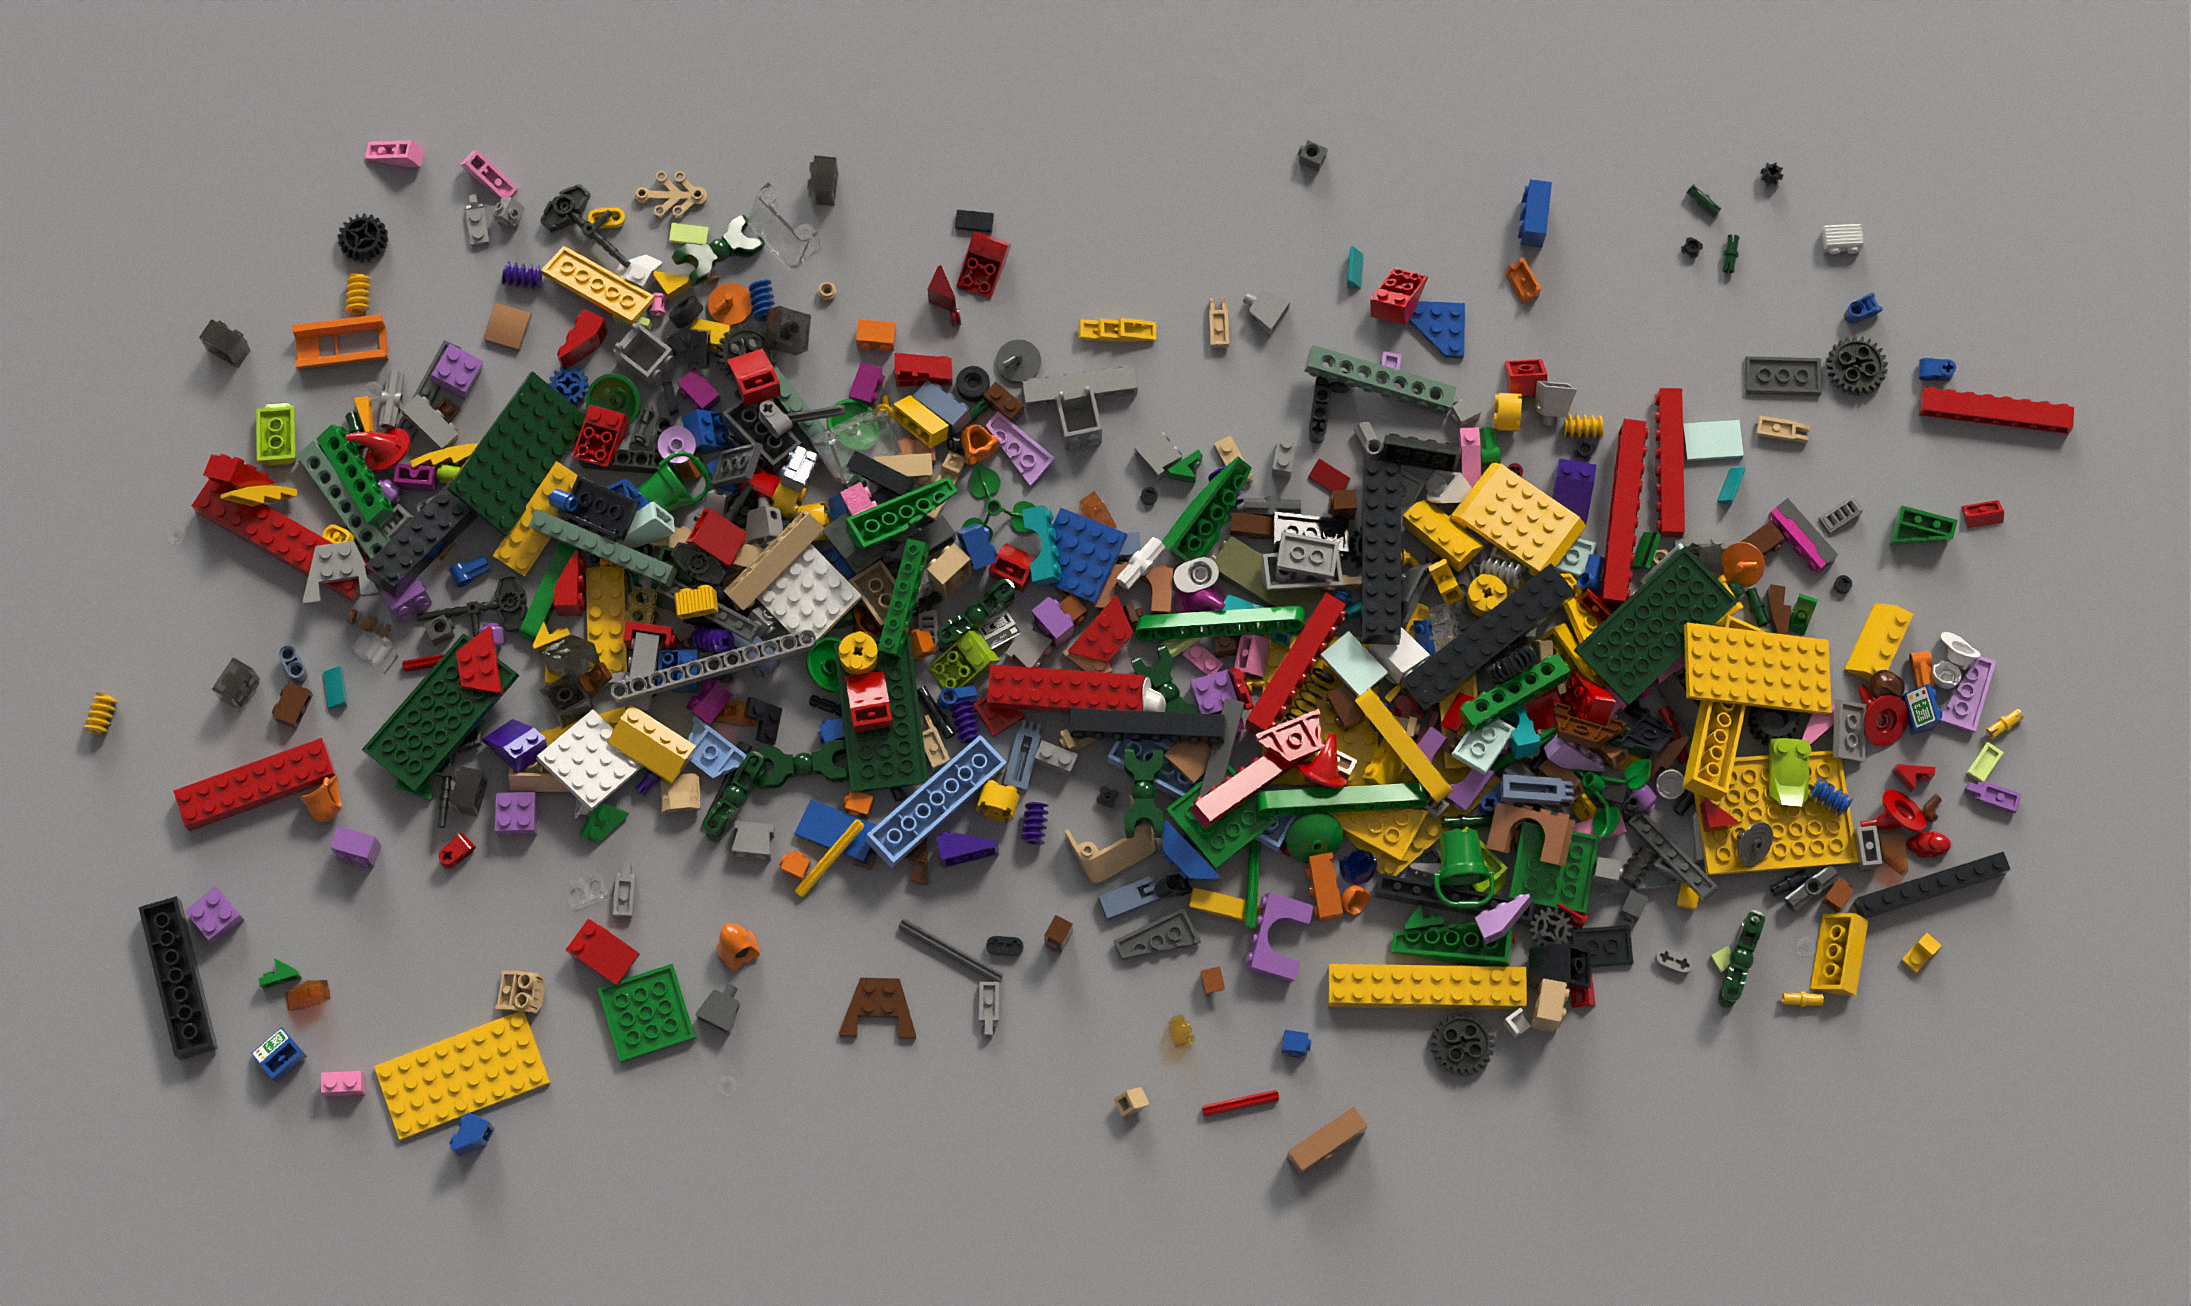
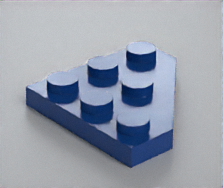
M1418 301L1409 322L1445 358H1464L1465 303Z

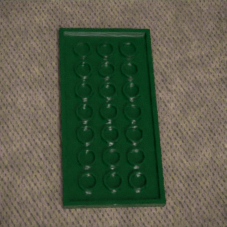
M530 372L446 489L502 536H507L526 510V505L555 462L561 461L580 434L586 416L535 372Z
M1684 546L1574 649V652L1629 706L1685 653L1684 625L1686 623L1714 626L1739 601Z
M464 633L361 749L417 794L519 677L517 672L497 658L502 695L488 691L484 693L478 690L463 689L460 682L456 652L472 640Z
M907 634L901 658L878 651L877 665L872 671H884L893 726L856 733L854 732L845 678L853 675L843 669L839 657L840 643H834L851 793L925 784L928 781L911 635ZM873 638L878 649L881 638Z

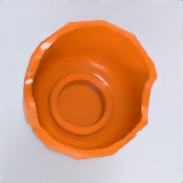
M1359 885L1348 887L1341 896L1342 908L1354 916L1359 914L1368 904L1370 893Z

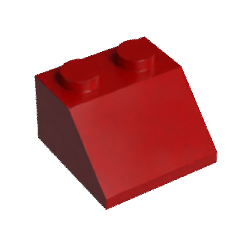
M1543 360L1505 361L1508 393L1522 394V397H1535L1537 381H1547L1548 374Z

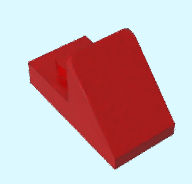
M1896 764L1893 768V773L1910 792H1913L1916 787V778L1919 781H1929L1935 775V767Z

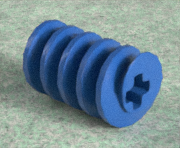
M768 279L758 280L749 285L750 298L752 299L751 305L753 306L752 312L754 313L753 318L756 321L768 322L777 317V315L772 314L776 312V308L771 307L775 305V302L770 300L774 298V295L770 293L773 289L769 286L772 283Z
M1819 777L1810 791V800L1817 797L1816 804L1823 801V808L1825 809L1830 805V812L1838 810L1836 816L1839 817L1847 811L1854 798L1852 797L1848 800V794L1846 793L1841 796L1842 791L1840 789L1834 792L1835 786L1831 785L1828 787V782L1824 781L1821 783L1822 778Z

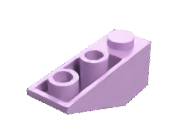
M1557 735L1544 747L1548 759L1562 768L1600 772L1605 770L1602 763L1603 759L1597 753L1593 754L1588 748L1578 743L1565 742L1563 739L1558 738Z
M1529 894L1519 895L1513 901L1501 903L1495 909L1483 911L1475 917L1476 924L1486 944L1506 935L1532 903Z

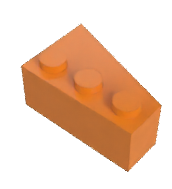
M1332 852L1310 856L1307 867H1305L1306 879H1310L1311 886H1308L1310 898L1314 897L1315 901L1313 907L1314 917L1318 916L1319 922L1341 918L1343 915L1340 893L1335 878L1337 877L1336 871L1333 869Z

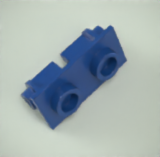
M1431 619L1414 620L1415 641L1430 654V658L1436 653L1434 640H1430V636H1434L1433 622H1431Z

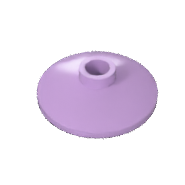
M673 426L664 430L659 436L658 451L664 459L675 452L684 451L692 455L695 452V438L686 428ZM679 444L680 448L676 450L673 448V445ZM679 456L669 462L678 464L686 462L690 458Z

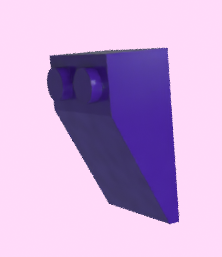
M1559 458L1556 466L1552 499L1579 516L1586 525L1597 465Z
M514 719L482 738V742L517 774L538 761L536 759L537 755L547 748L546 738L534 727Z
M943 832L939 834V837H936L942 868L999 855L997 841L950 832Z

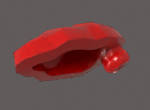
M1919 832L1908 839L1906 847L1919 857L1936 858L1950 850L1951 841L1947 836L1938 832Z

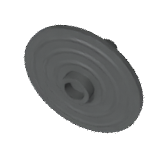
M1017 339L1005 343L999 349L996 365L1000 374L1007 380L1023 382L1037 374L1041 366V356L1038 349L1032 343Z
M1758 822L1750 826L1744 833L1739 832L1737 834V839L1740 840L1738 845L1739 861L1746 866H1754L1766 857L1773 842V831L1770 825L1765 822Z

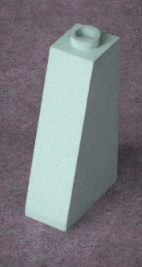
M651 502L636 512L625 540L617 539L616 543L635 549L675 534L674 517L655 502Z

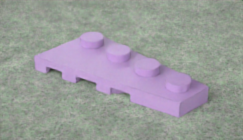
M999 411L986 424L989 432L998 438L1001 448L1030 487L1035 484L1055 461L1054 456Z
M1982 656L1975 658L1942 712L1941 723L1972 733L1976 732L1996 661Z

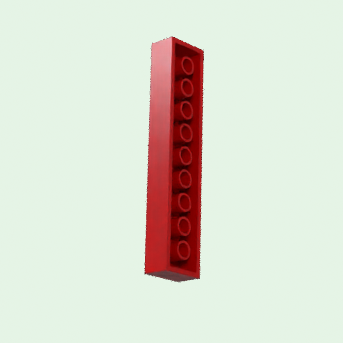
M1626 418L1623 419L1618 434L1604 554L1605 561L1601 580L1602 588L1599 597L1611 611H1616L1630 598L1631 590L1627 588H1629V583L1632 581L1633 572L1629 570H1631L1635 553L1632 552L1637 539V535H1635L1639 522L1637 513L1640 510L1641 504L1639 495L1643 487V482H1641L1645 469L1643 460L1646 457L1647 446H1645L1649 434V428H1646L1647 421Z
M210 479L207 481L191 505L197 514L306 576H309L315 547L334 544L265 504L248 506L220 499L222 494L238 489L233 486L216 483ZM359 578L322 584L353 603H356L361 596Z

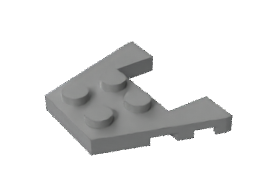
M354 541L315 547L303 597L304 605L322 603L320 584L358 578L361 597L379 595L375 583L366 576L365 562Z

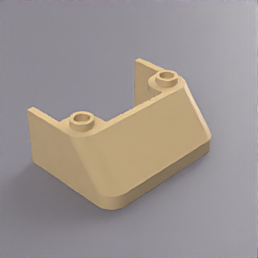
M1132 795L1129 796V804L1131 807H1133L1134 805V799ZM1144 823L1139 824L1135 828L1133 838L1124 837L1101 851H1098L1092 842L1087 841L1077 845L1068 829L1065 830V839L1087 878L1093 884H1101L1156 853L1158 847L1151 826Z

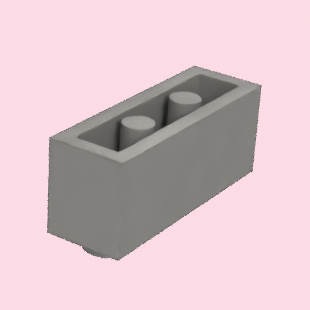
M417 394L401 409V414L438 450L449 447L458 439V429L452 423L448 424L444 420V415L439 410L435 411L430 406L431 403L426 397L423 396L421 398Z

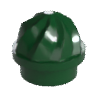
M1731 581L1727 583L1736 599L1745 592L1742 588L1743 585L1739 582Z

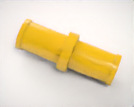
M2015 709L2012 713L2005 717H2000L1998 722L1986 728V733L1992 732L1988 736L1994 739L2002 732L2009 731L2011 726L2023 720L2024 716L2023 714L2019 716L2018 714L2021 711Z
M1800 991V993L1783 992L1782 1004L1799 1005L1800 1007H1805V1005L1823 1006V994H1806L1804 991Z

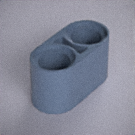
M290 645L283 646L279 650V657L288 675L296 683L304 682L307 679L308 673L299 654L294 647ZM288 653H293L292 658L285 659ZM296 669H302L299 675H293Z

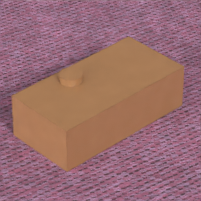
M1353 1106L1288 1151L1287 1158L1299 1176H1302L1322 1161L1325 1162L1330 1159L1335 1152L1365 1133L1368 1125Z

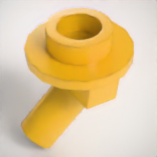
M888 395L882 396V404L878 405L874 410L879 420L883 422L889 421L893 413L892 407H889L890 396Z
M1401 548V567L1407 562L1412 567L1421 565L1411 553H1407L1404 548Z
M1248 678L1245 684L1249 694H1252V687L1263 688L1265 681Z

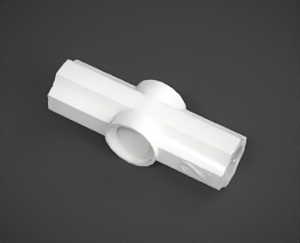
M1152 537L1140 552L1137 551L1129 560L1126 568L1116 578L1119 585L1129 590L1141 576L1147 574L1153 566V562L1165 550L1163 543L1159 539Z

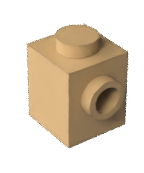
M1142 1087L1125 1091L1114 1099L1122 1117L1137 1113L1150 1105Z

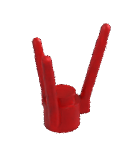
M1557 903L1558 907L1570 914L1571 922H1567V925H1572L1573 929L1577 926L1579 928L1584 926L1589 916L1588 914L1573 911L1561 903ZM1549 917L1550 920H1553V921L1560 920V919H1556V918Z

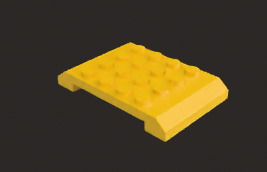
M1493 462L1450 516L1452 521L1464 529L1468 526L1528 567V572L1533 576L1550 563L1556 568L1586 528V525L1579 516L1504 465Z

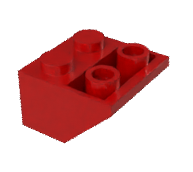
M755 468L752 480L737 484L740 485L739 489L743 490L748 482L754 486L751 491L757 493V498L767 497L771 500L781 478L763 469L758 470Z
M1005 543L998 551V556L995 557L996 562L992 563L988 569L989 577L998 581L1009 579L1013 582L1015 589L1024 592L1031 578L1030 563L1037 557Z

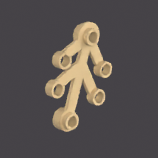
M658 171L656 173L657 182L663 184L669 191H648L647 188L641 187L636 190L635 198L640 204H645L650 199H669L663 205H658L654 208L655 216L658 218L664 217L666 212L681 199H688L681 206L677 205L673 208L674 217L681 218L694 204H703L707 200V192L702 187H694L686 179L685 173L678 171L674 175L675 181L687 189V191H680L667 178L666 172ZM660 175L665 176L664 179H659L658 177ZM679 175L683 176L681 180L677 179ZM645 192V195L640 196L639 193ZM700 193L701 196L695 197V194ZM659 209L663 210L661 214L657 213ZM676 210L682 211L680 214L675 213Z

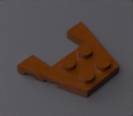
M1554 701L1552 711L1557 737L1565 742H1574L1581 744L1585 748L1595 749L1626 730V722L1610 718L1606 726L1569 716L1571 706Z
M925 838L904 859L916 862L910 881L927 886L928 857L927 838ZM871 849L865 863L855 860L854 864L872 870L877 853Z
M860 977L839 1031V1036L857 1037L858 1017L899 1018L898 1038L916 1039L915 1029L900 979Z

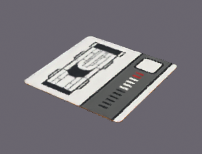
M1007 610L988 619L983 626L978 628L991 649L1018 636L1021 632Z

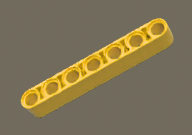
M1371 688L1355 700L1437 803L1453 792L1450 785Z

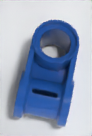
M1870 293L1850 303L1844 315L1847 322L1854 324L1873 317L1883 310L1882 306H1879L1874 298V293ZM1851 310L1857 311L1858 315L1853 314Z
M1922 358L1919 360V379L1922 381H1948L1956 371V364L1949 359Z
M1501 783L1482 798L1479 807L1482 815H1494L1496 803H1504L1501 802Z

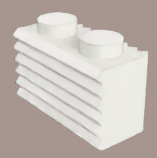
M1862 224L1824 226L1822 230L1824 252L1834 255L1842 251H1847L1850 254L1861 251L1864 245Z

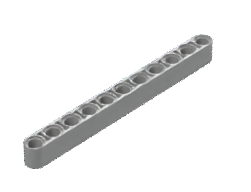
M803 630L613 684L611 694L616 702L624 703L810 651L816 647V635L811 630ZM810 636L813 638V641L810 644L803 643V638ZM791 641L794 643V647L786 649L784 644ZM768 647H774L776 649L775 652L770 655L765 653V650ZM749 652L757 654L753 660H749L746 656ZM731 657L738 659L735 665L728 664V660ZM713 662L719 664V668L716 670L709 669V666ZM693 668L701 669L698 675L690 674ZM680 673L682 677L680 680L674 681L672 680V675ZM656 678L663 679V683L660 686L653 685V681ZM638 683L644 684V688L641 691H635L634 687ZM618 689H624L625 694L618 697L615 695Z

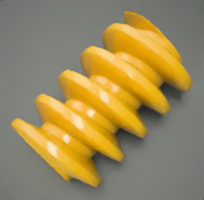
M348 274L345 311L352 315H362L364 310H369L370 308L369 305L364 303L370 302V299L365 297L369 296L370 292L365 289L371 288L370 284L366 283L370 282L371 278L363 274Z
M1571 414L1567 415L1564 421V438L1567 433H1570L1571 438L1574 437L1575 433H1577L1578 438H1581L1582 433H1585L1586 439H1588L1590 433H1592L1594 439H1596L1597 434H1600L1601 439L1603 438L1604 423L1601 415H1598L1596 420L1594 415H1590L1589 419H1587L1586 415H1582L1581 420L1578 414H1575L1573 419Z
M95 692L98 696L93 698L95 703L91 704L92 710L88 712V716L91 718L85 719L88 725H84L82 729L95 735H101V732H108L104 725H110L111 723L106 718H113L109 711L116 710L111 705L118 704V701L109 695Z

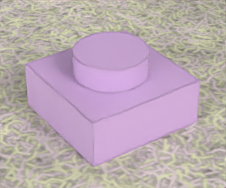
M1383 352L1381 365L1399 370L1402 355Z

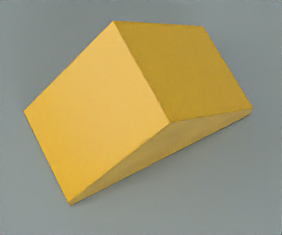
M658 271L653 273L655 282L663 293L667 295L669 301L692 287L688 282V276Z

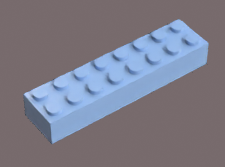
M979 735L866 835L865 841L892 869L979 792L982 786L987 784V781L996 777L1005 768L1007 762Z

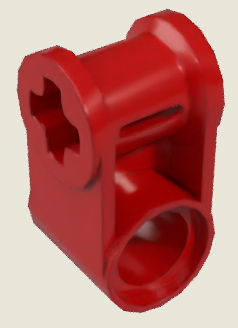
M463 832L459 833L439 852L438 857L441 865L446 869L454 868L464 858L468 857L475 850L476 846ZM448 856L452 859L450 861L448 859L445 860V857Z

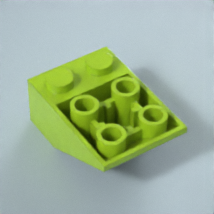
M968 631L928 668L943 688L967 687L990 670V665H996L1000 659L979 631Z

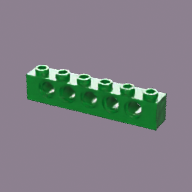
M331 424L316 439L366 522L379 527L394 513L391 502L384 496L382 487L376 483L373 478V472L365 465L366 461L356 450V444L351 441H345L346 434H349L348 431L342 426L339 427Z
M907 538L878 651L883 654L901 658L930 546L925 542Z
M1558 653L1553 656L1549 655L1541 663L1528 667L1525 672L1515 674L1509 681L1497 684L1493 690L1481 693L1477 699L1465 702L1460 708L1459 717L1473 734L1566 682L1570 678L1571 670ZM1531 681V682H1533L1534 684H1531V685H1530V684H1527L1526 682ZM1514 690V691H1517L1518 693L1513 694V693H1511L1510 691ZM1494 700H1500L1502 702L1496 703L1494 702ZM1478 709H1484L1485 711L1479 712Z

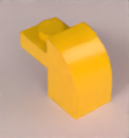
M1446 559L1428 566L1447 606L1464 599Z

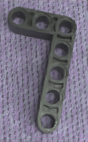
M661 417L657 420L653 452L618 449L608 468L578 460V463L582 468L655 474L659 467L656 464L664 459L658 451V439L663 432L661 428L664 425L673 427V422L668 417ZM621 458L628 459L625 463H619ZM641 459L647 460L643 465L638 464V461Z

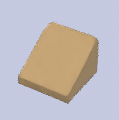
M1533 639L1530 641L1531 648L1535 651L1538 660L1542 661L1549 655L1553 656L1552 640Z

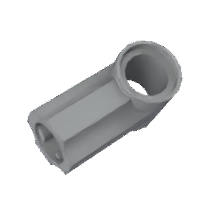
M1369 422L1358 424L1354 431L1365 451V457L1370 461H1377L1382 454V443L1377 439ZM1374 447L1377 448L1378 451L1371 452L1369 449Z

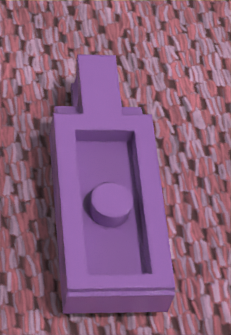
M1969 782L1965 789L1966 793L1975 795V800L2012 813L2017 812L2022 795L2021 793L1988 782H1978V785Z

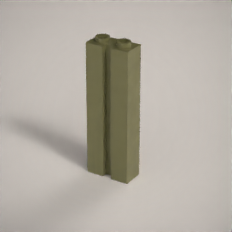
M1233 536L1229 540L1225 539L1219 548L1221 551L1218 556L1214 555L1212 557V560L1218 566V577L1267 608L1302 607L1305 611L1304 628L1325 594L1316 588L1267 590L1262 581L1260 567L1263 555Z

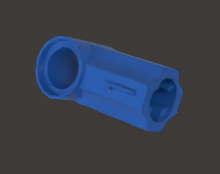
M1589 554L1585 572L1577 579V586L1584 591L1589 589L1595 595L1601 591L1602 582L1599 579L1605 561L1604 557Z
M484 555L467 563H457L449 569L457 587H464L470 584L474 578L491 571Z
M974 685L960 688H944L937 697V704L942 709H949L951 705L960 701L969 700L970 703L968 704L977 702L976 689ZM943 695L949 696L951 701H946Z

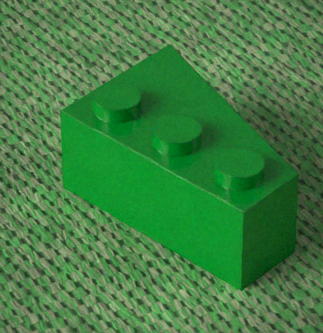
M1902 505L1897 512L1889 545L1950 542L1954 537L1958 520Z

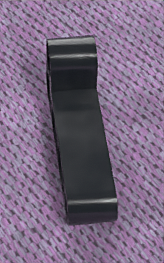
M1321 376L1316 377L1308 432L1309 440L1315 444L1321 443L1325 438L1331 392L1346 393L1350 390V387L1341 385L1339 382L1328 381L1324 383L1320 381ZM1324 395L1326 399L1320 400L1317 396ZM1321 412L1324 414V417L1319 418L1315 416V413ZM1316 426H1320L1319 435L1315 434Z
M856 450L846 465V468L851 472L889 490L898 497L922 488L908 476Z

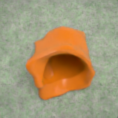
M979 425L966 427L960 436L961 446L965 452V463L969 466L992 456L998 451L1001 444L998 438L989 434Z
M333 776L331 779L325 777L320 788L300 797L315 822H328L337 816L342 807L336 776Z
M731 923L723 925L719 935L717 953L730 970L736 971L743 963H749L753 958L760 956L759 944L751 930H746L740 925ZM746 947L749 948L748 953L745 957H735L736 953L742 951Z

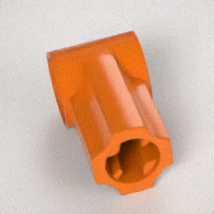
M1930 651L1910 653L1909 664L1911 670L1914 671L1916 687L1919 688L1926 684H1931V687L1934 688Z

